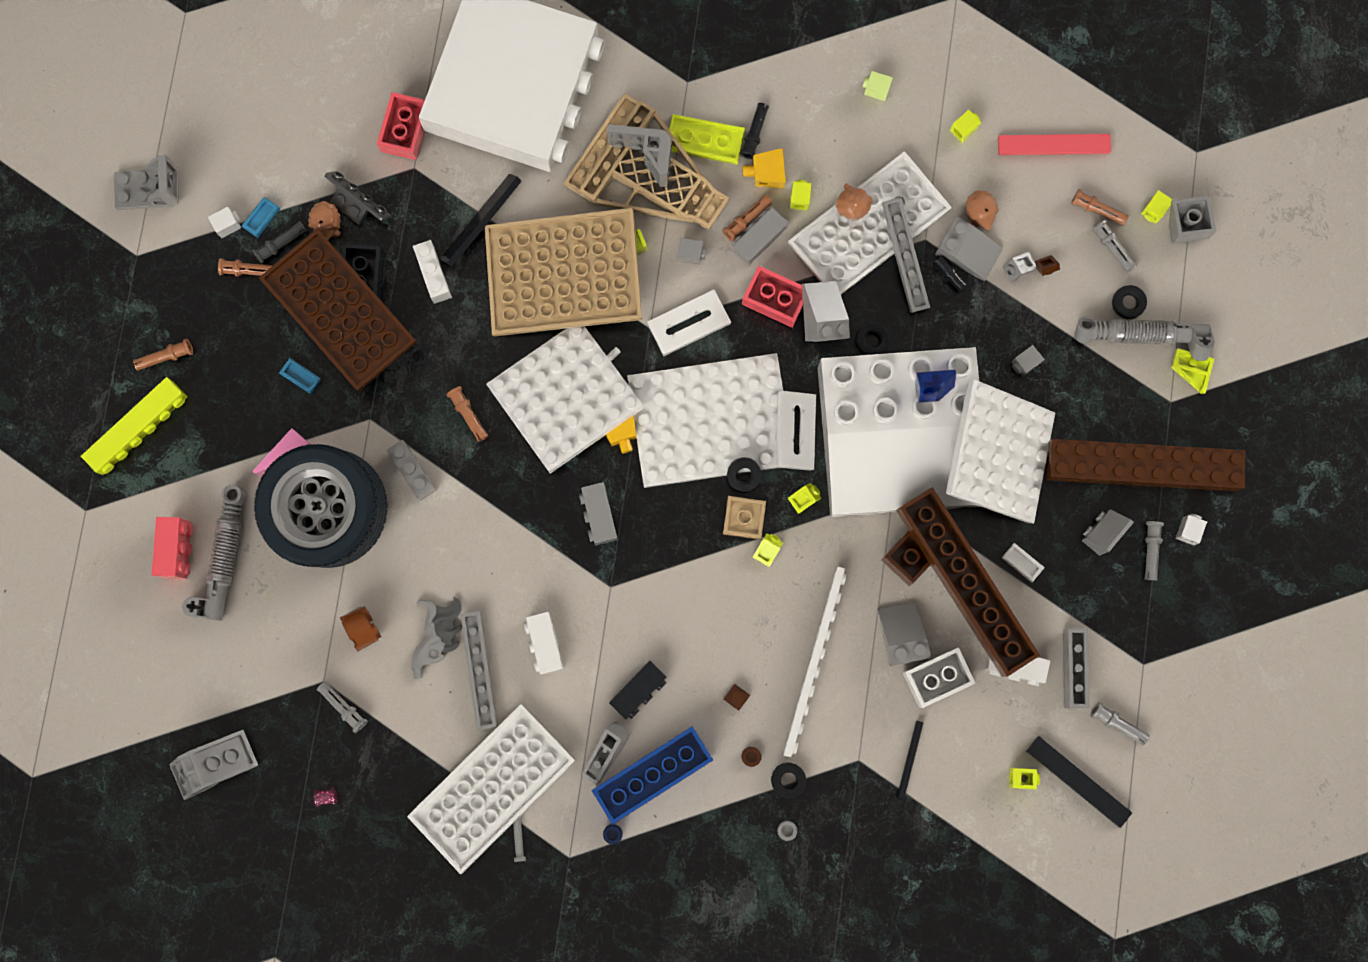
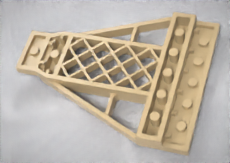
M625 93L563 183L565 187L594 205L614 209L633 208L635 213L689 223L696 222L707 230L711 229L730 199L714 189L710 182L704 178L658 116L655 109L641 100L638 102ZM655 120L662 130H665L671 137L672 144L678 149L692 170L671 158L670 168H674L675 176L669 177L668 182L677 180L678 188L668 190L665 187V191L655 193L653 185L658 183L656 180H652L648 168L636 171L635 163L644 161V156L633 158V149L630 147L615 148L609 145L607 136L608 124L647 128L651 121ZM630 154L631 159L626 160V158ZM632 163L634 171L623 173L622 165ZM648 173L650 181L639 183L637 175ZM635 176L636 183L627 177ZM690 178L691 186L680 187L679 179ZM616 179L633 190L625 204L599 199L611 180ZM651 185L652 193L643 187ZM690 190L683 200L682 192ZM679 193L681 201L670 203L669 194ZM640 194L667 212L632 206L630 204L635 196ZM666 195L668 203L659 198V196Z

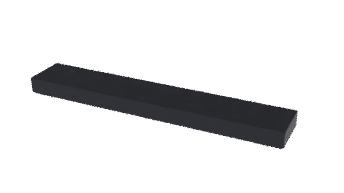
M508 174L439 259L450 267L457 262L521 183L522 180L518 176Z
M1037 736L1026 750L1028 754L1118 828H1121L1131 816L1132 812L1040 736Z

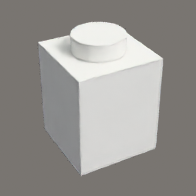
M229 207L208 217L215 232L221 238L241 228L239 224L241 219L236 211L232 212Z
M1196 514L1183 517L1176 539L1191 545L1199 544L1207 522L1201 520L1202 517Z

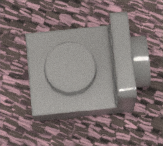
M1029 252L1012 258L1003 265V269L1010 281L1013 282L1020 276L1033 272L1037 269V266Z

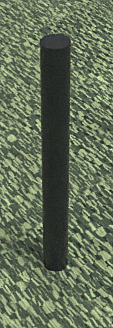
M920 721L915 723L897 797L905 799L924 724Z

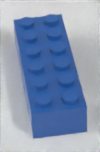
M692 726L591 791L613 825L712 762L713 758Z

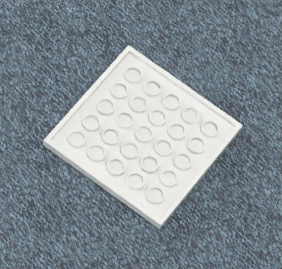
M585 326L566 328L486 384L550 474L644 408L641 401Z
M975 379L969 380L946 494L1026 523H1034L1055 412Z

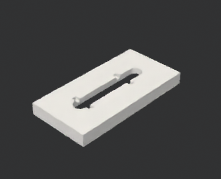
M715 290L705 293L647 322L663 356L731 324ZM706 310L711 312L709 317L673 335L666 334L667 329Z
M788 391L778 392L777 468L814 470L816 394ZM796 405L800 407L798 455L794 453L793 442L794 409Z

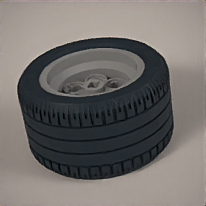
M309 444L285 452L282 456L275 459L269 465L270 467L267 468L265 474L262 475L261 481H259L257 486L258 489H256V497L254 498L255 520L264 541L283 559L306 567H340L364 556L381 536L388 511L386 491L377 472L361 457L333 446ZM316 484L317 490L314 494H312L310 492L311 485ZM335 486L336 493L333 496H331L329 493L330 487ZM303 499L305 501V507L301 510L300 503ZM316 503H321V510L317 509ZM342 503L344 510L339 514L337 506ZM311 517L313 524L308 528L306 520ZM328 519L332 521V527L329 530L325 527V522Z

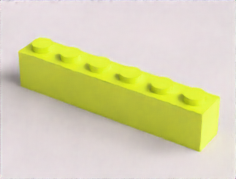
M166 377L83 453L81 457L96 473L101 475L109 473L114 468V464L123 460L128 455L127 452L140 445L142 439L147 434L154 432L157 428L156 426L161 421L168 419L175 408L182 406L188 396L172 380Z

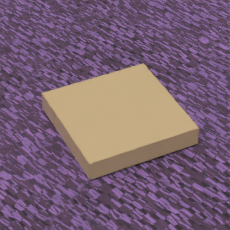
M728 496L723 534L761 540L766 501Z

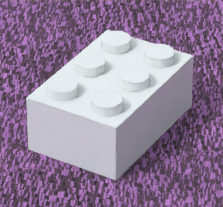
M959 647L902 672L919 708H924L976 684Z

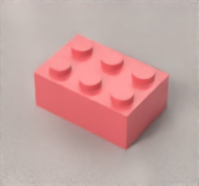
M391 92L377 141V146L381 152L417 161L425 133L419 120L425 100Z
M758 266L742 299V305L793 328L803 308L802 285Z
M156 517L152 576L164 579H187L191 571V566L188 562L189 556L192 553L190 536L193 535V525H191L190 521L179 517Z

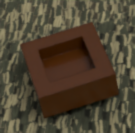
M1052 255L1034 261L1037 270L1042 276L1050 275L1060 270L1059 262Z
M734 684L723 700L739 711L750 694Z

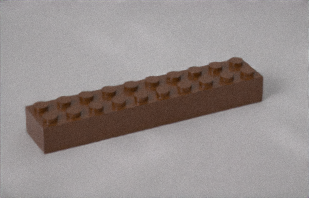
M1051 439L1048 444L1046 480L1239 491L1245 488V450Z
M930 488L896 510L1000 675L1008 677L1038 658L1040 654L934 488Z

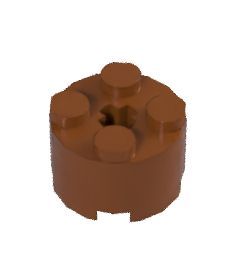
M360 606L339 617L349 639L354 642L357 652L379 641V638L382 637L375 624L370 623L373 619L365 606Z

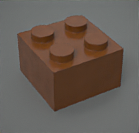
M909 531L881 559L908 586H911L930 566V563Z

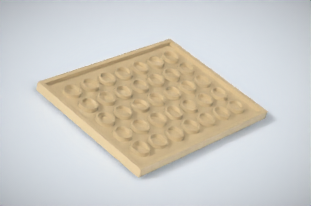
M633 208L485 226L493 336L642 320Z

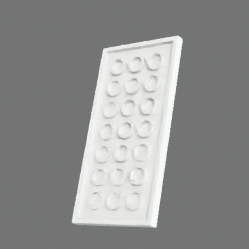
M905 151L857 187L858 189L865 190L872 197L873 202L867 215L857 221H852L839 215L835 204L788 240V244L820 282L836 281L841 295L895 254L881 203L897 198L902 199L912 240L952 209Z
M520 704L407 817L460 874H463L576 760Z

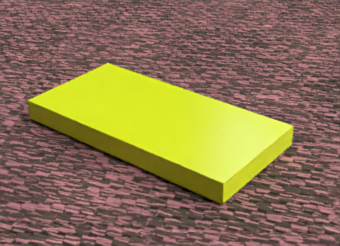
M672 114L669 130L687 155L738 165L739 152L745 131L744 127ZM672 144V152L679 153L678 149Z

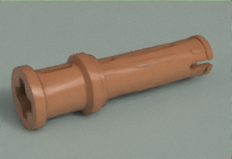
M1081 189L1077 190L1071 202L1072 205H1079L1085 208L1087 212L1093 211L1122 226L1125 225L1129 215L1097 201L1096 196L1091 197L1083 193ZM1102 209H1105V210H1107V211H1109V212L1115 214L1116 217L1113 216V215H1111V214H1109V213H1107V212H1105V211H1103Z
M764 195L742 216L735 217L732 224L727 228L724 227L722 229L723 234L731 242H734L735 237L742 231L745 232L748 225L772 204L771 199Z
M220 258L218 273L219 275L235 274L237 277L242 274L261 276L273 265L242 263L240 260L226 261Z
M183 339V342L178 344H169L166 349L134 359L133 363L136 370L140 371L170 359L175 361L178 360V357L187 354L193 355V348L188 339Z
M461 386L449 391L446 394L447 397L451 398L456 406L455 410L464 417L477 441L480 442L489 435L470 407V400H467L462 393Z

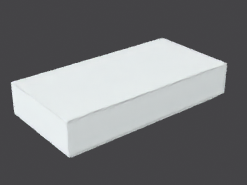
M1015 543L1010 546L1001 558L1031 583L1045 568Z

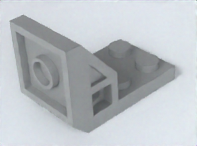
M608 124V144L615 148H622L623 146L630 147L633 150H641L643 148V153H645L644 164L660 187H668L672 140L667 132L658 129Z
M158 155L146 164L147 170L114 172L115 208L117 210L177 205V167L166 155Z
M244 730L190 750L178 756L169 765L183 799L187 800L217 785L221 781L257 767L258 763Z

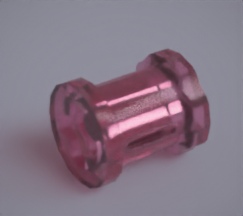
M335 787L324 791L314 790L313 795L316 808L323 804H337V791Z

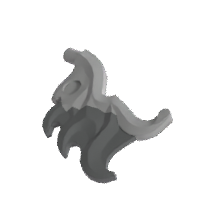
M453 597L454 603L449 607L436 606L429 600L417 601V605L426 606L427 608L424 628L427 638L416 648L413 654L412 670L414 671L415 679L422 678L421 668L424 665L443 660L445 658L442 655L443 651L451 652L459 646V641L454 644L452 643V639L462 628L461 624L457 627L454 626V621L461 612V603L457 598Z

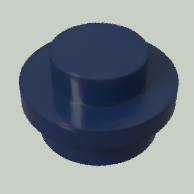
M610 824L606 826L603 831V838L607 843L617 844L622 839L623 832L618 825Z

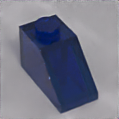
M956 370L916 372L915 389L919 403L940 401L955 387Z

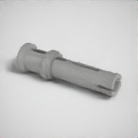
M1105 219L1092 228L1093 232L1096 231L1102 239L1101 243L1109 247L1116 259L1126 270V273H1128L1137 265H1135L1126 250L1116 239V232H1112L1107 225L1108 221Z
M1147 521L1145 580L1157 581L1159 546L1163 542L1161 530L1164 523Z
M326 681L317 688V691L341 714L342 720L346 721L353 728L354 733L359 732L367 724L368 720L363 719L356 712L357 709L355 707H350Z
M1098 702L1093 708L1090 716L1105 723V726L1116 728L1141 745H1145V742L1149 740V734L1120 718L1116 711H1110L1105 708L1103 703Z

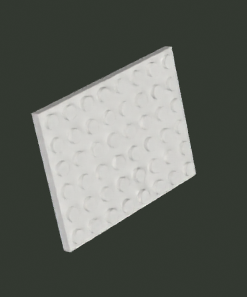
M777 353L627 375L629 387L644 406L641 411L634 415L644 488L727 476L730 464L742 457L751 458L756 461L761 470L777 468L778 392L783 391ZM743 468L739 470L737 474L747 473L751 471L747 468Z

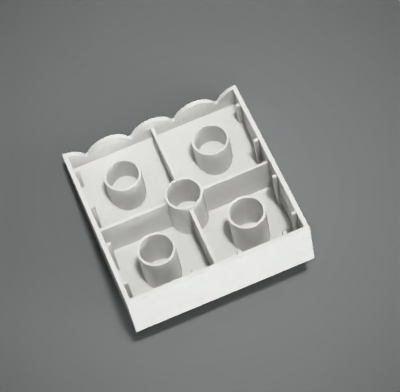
M976 347L821 358L817 369L830 518L847 515H873L887 512L897 513L896 510L932 487L946 509L981 507L946 494L968 381L973 379L979 381Z

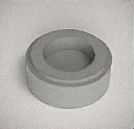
M785 820L778 825L777 833L782 840L790 841L796 837L797 827L792 821Z

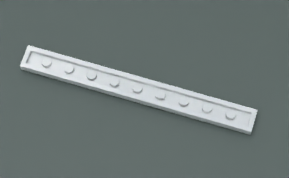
M837 567L835 569L782 754L787 757H791L792 754L796 755L799 743H796L797 735L801 736L804 724L801 721L803 716H807L810 705H807L808 697L812 698L815 686H812L814 678H818L820 667H817L819 659L823 660L826 649L823 648L824 641H828L831 630L828 627L829 623L834 622L836 611H833L835 603L839 604L842 593L839 592L840 585L845 584L847 574H844L845 568Z

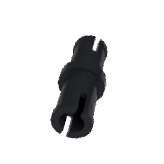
M943 256L933 263L943 273L944 279H948L957 291H960L967 285L956 272L957 269L953 268Z

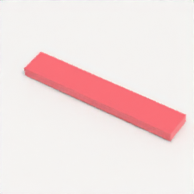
M1110 134L998 136V155L1111 153Z

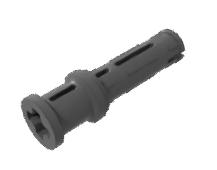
M299 221L271 241L266 240L264 245L251 251L259 262L263 264L265 259L271 255H276L277 250L307 230Z

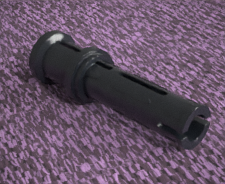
M765 103L757 104L749 133L744 137L745 143L739 154L746 159H753L757 145L761 142L759 136L769 106H765Z

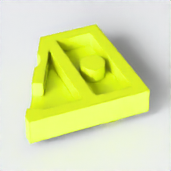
M1177 348L1171 368L1200 394H1205L1214 358L1209 357L1205 361H1198L1191 356L1189 351Z

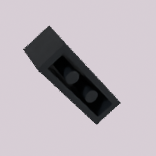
M649 661L609 704L625 720L628 717L632 719L639 712L637 708L642 703L646 705L653 698L651 693L655 689L660 691L667 683L665 681L667 677Z

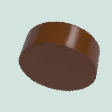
M747 747L742 752L741 758L745 765L754 767L760 763L761 753L755 747Z

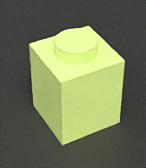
M871 71L870 77L866 76L863 87L866 88L864 95L885 101L893 78Z

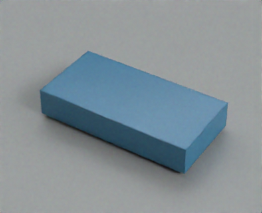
M263 197L242 224V227L259 238L280 208Z
M289 358L279 372L311 395L322 380L291 358Z

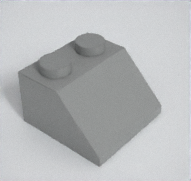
M1210 196L1171 201L1169 229L1172 243L1209 239L1216 232Z
M1111 509L1106 512L1102 511L1095 518L1096 524L1093 527L1090 525L1084 531L1083 535L1085 537L1081 541L1100 556L1110 552L1134 522Z

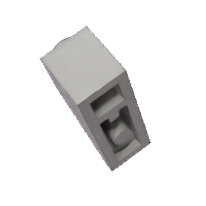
M618 722L608 726L581 775L597 786L623 749L632 732Z

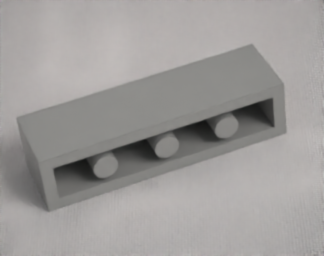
M1063 629L1064 708H1089L1088 629Z

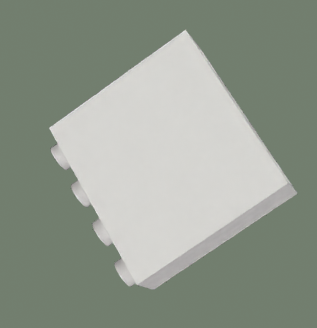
M462 0L419 115L423 130L551 172L554 161L563 163L569 146V141L563 140L566 128L575 129L581 113V107L575 106L578 94L587 95L593 79V73L587 72L590 60L599 61L604 50L605 39L598 37L597 23L529 0Z

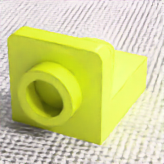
M811 483L788 497V500L798 514L821 499L819 489Z
M766 534L753 558L770 567L783 542L776 535Z

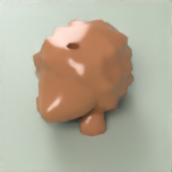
M845 183V191L841 192L837 198L836 208L839 215L852 221H857L868 214L873 202L872 197L865 190L853 188Z
M980 190L974 191L968 196L965 206L971 225L976 228L979 225L985 230L991 229L999 208L996 199L990 193Z
M326 201L314 204L309 213L308 226L313 229V232L318 229L327 240L332 236L334 238L340 235L338 229L341 222L338 209L334 204Z

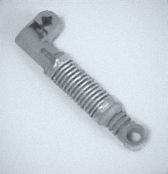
M1082 317L1078 320L1074 333L1075 339L1080 343H1089L1095 339L1109 340L1110 343L1173 345L1174 343H1188L1191 356L1198 361L1207 360L1215 344L1210 325L1176 324V322L1171 320L1164 322L1163 320L1111 319L1107 322H1096L1091 317Z
M235 485L226 486L222 492L223 504L225 506H222L224 510L221 513L223 515L217 519V526L215 528L216 530H221V532L215 531L217 535H214L217 538H214L216 541L213 542L216 544L212 545L215 548H212L214 552L212 551L211 553L214 555H211L213 557L210 559L212 562H209L212 565H209L211 569L208 570L211 572L207 574L206 582L208 583L206 599L197 597L187 598L183 602L182 609L188 616L220 621L223 619L227 591L232 582V577L230 576H233L231 572H234L231 570L234 569L233 566L235 565L232 562H235V555H237L234 553L237 552L236 549L238 548L235 545H239L237 542H239L238 538L240 537L237 535H240L239 532L242 527L238 516H241L239 511H242L240 507L243 506L246 500V492ZM237 491V498L235 500H232V492ZM192 606H204V611L192 609Z

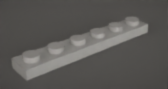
M897 198L883 202L881 204L910 313L930 308L902 199Z
M481 611L463 613L460 615L477 730L495 728L498 726Z

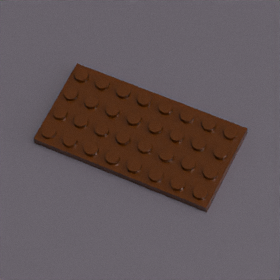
M318 229L259 277L263 284L358 392L417 343Z

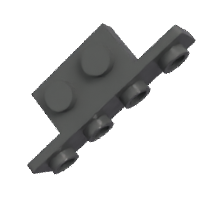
M333 171L325 174L324 177L338 187L330 203L334 204L337 209L356 224H362L368 212L380 221L390 219L391 215L387 212L386 208L372 201V197L358 190V187L344 179L340 172Z

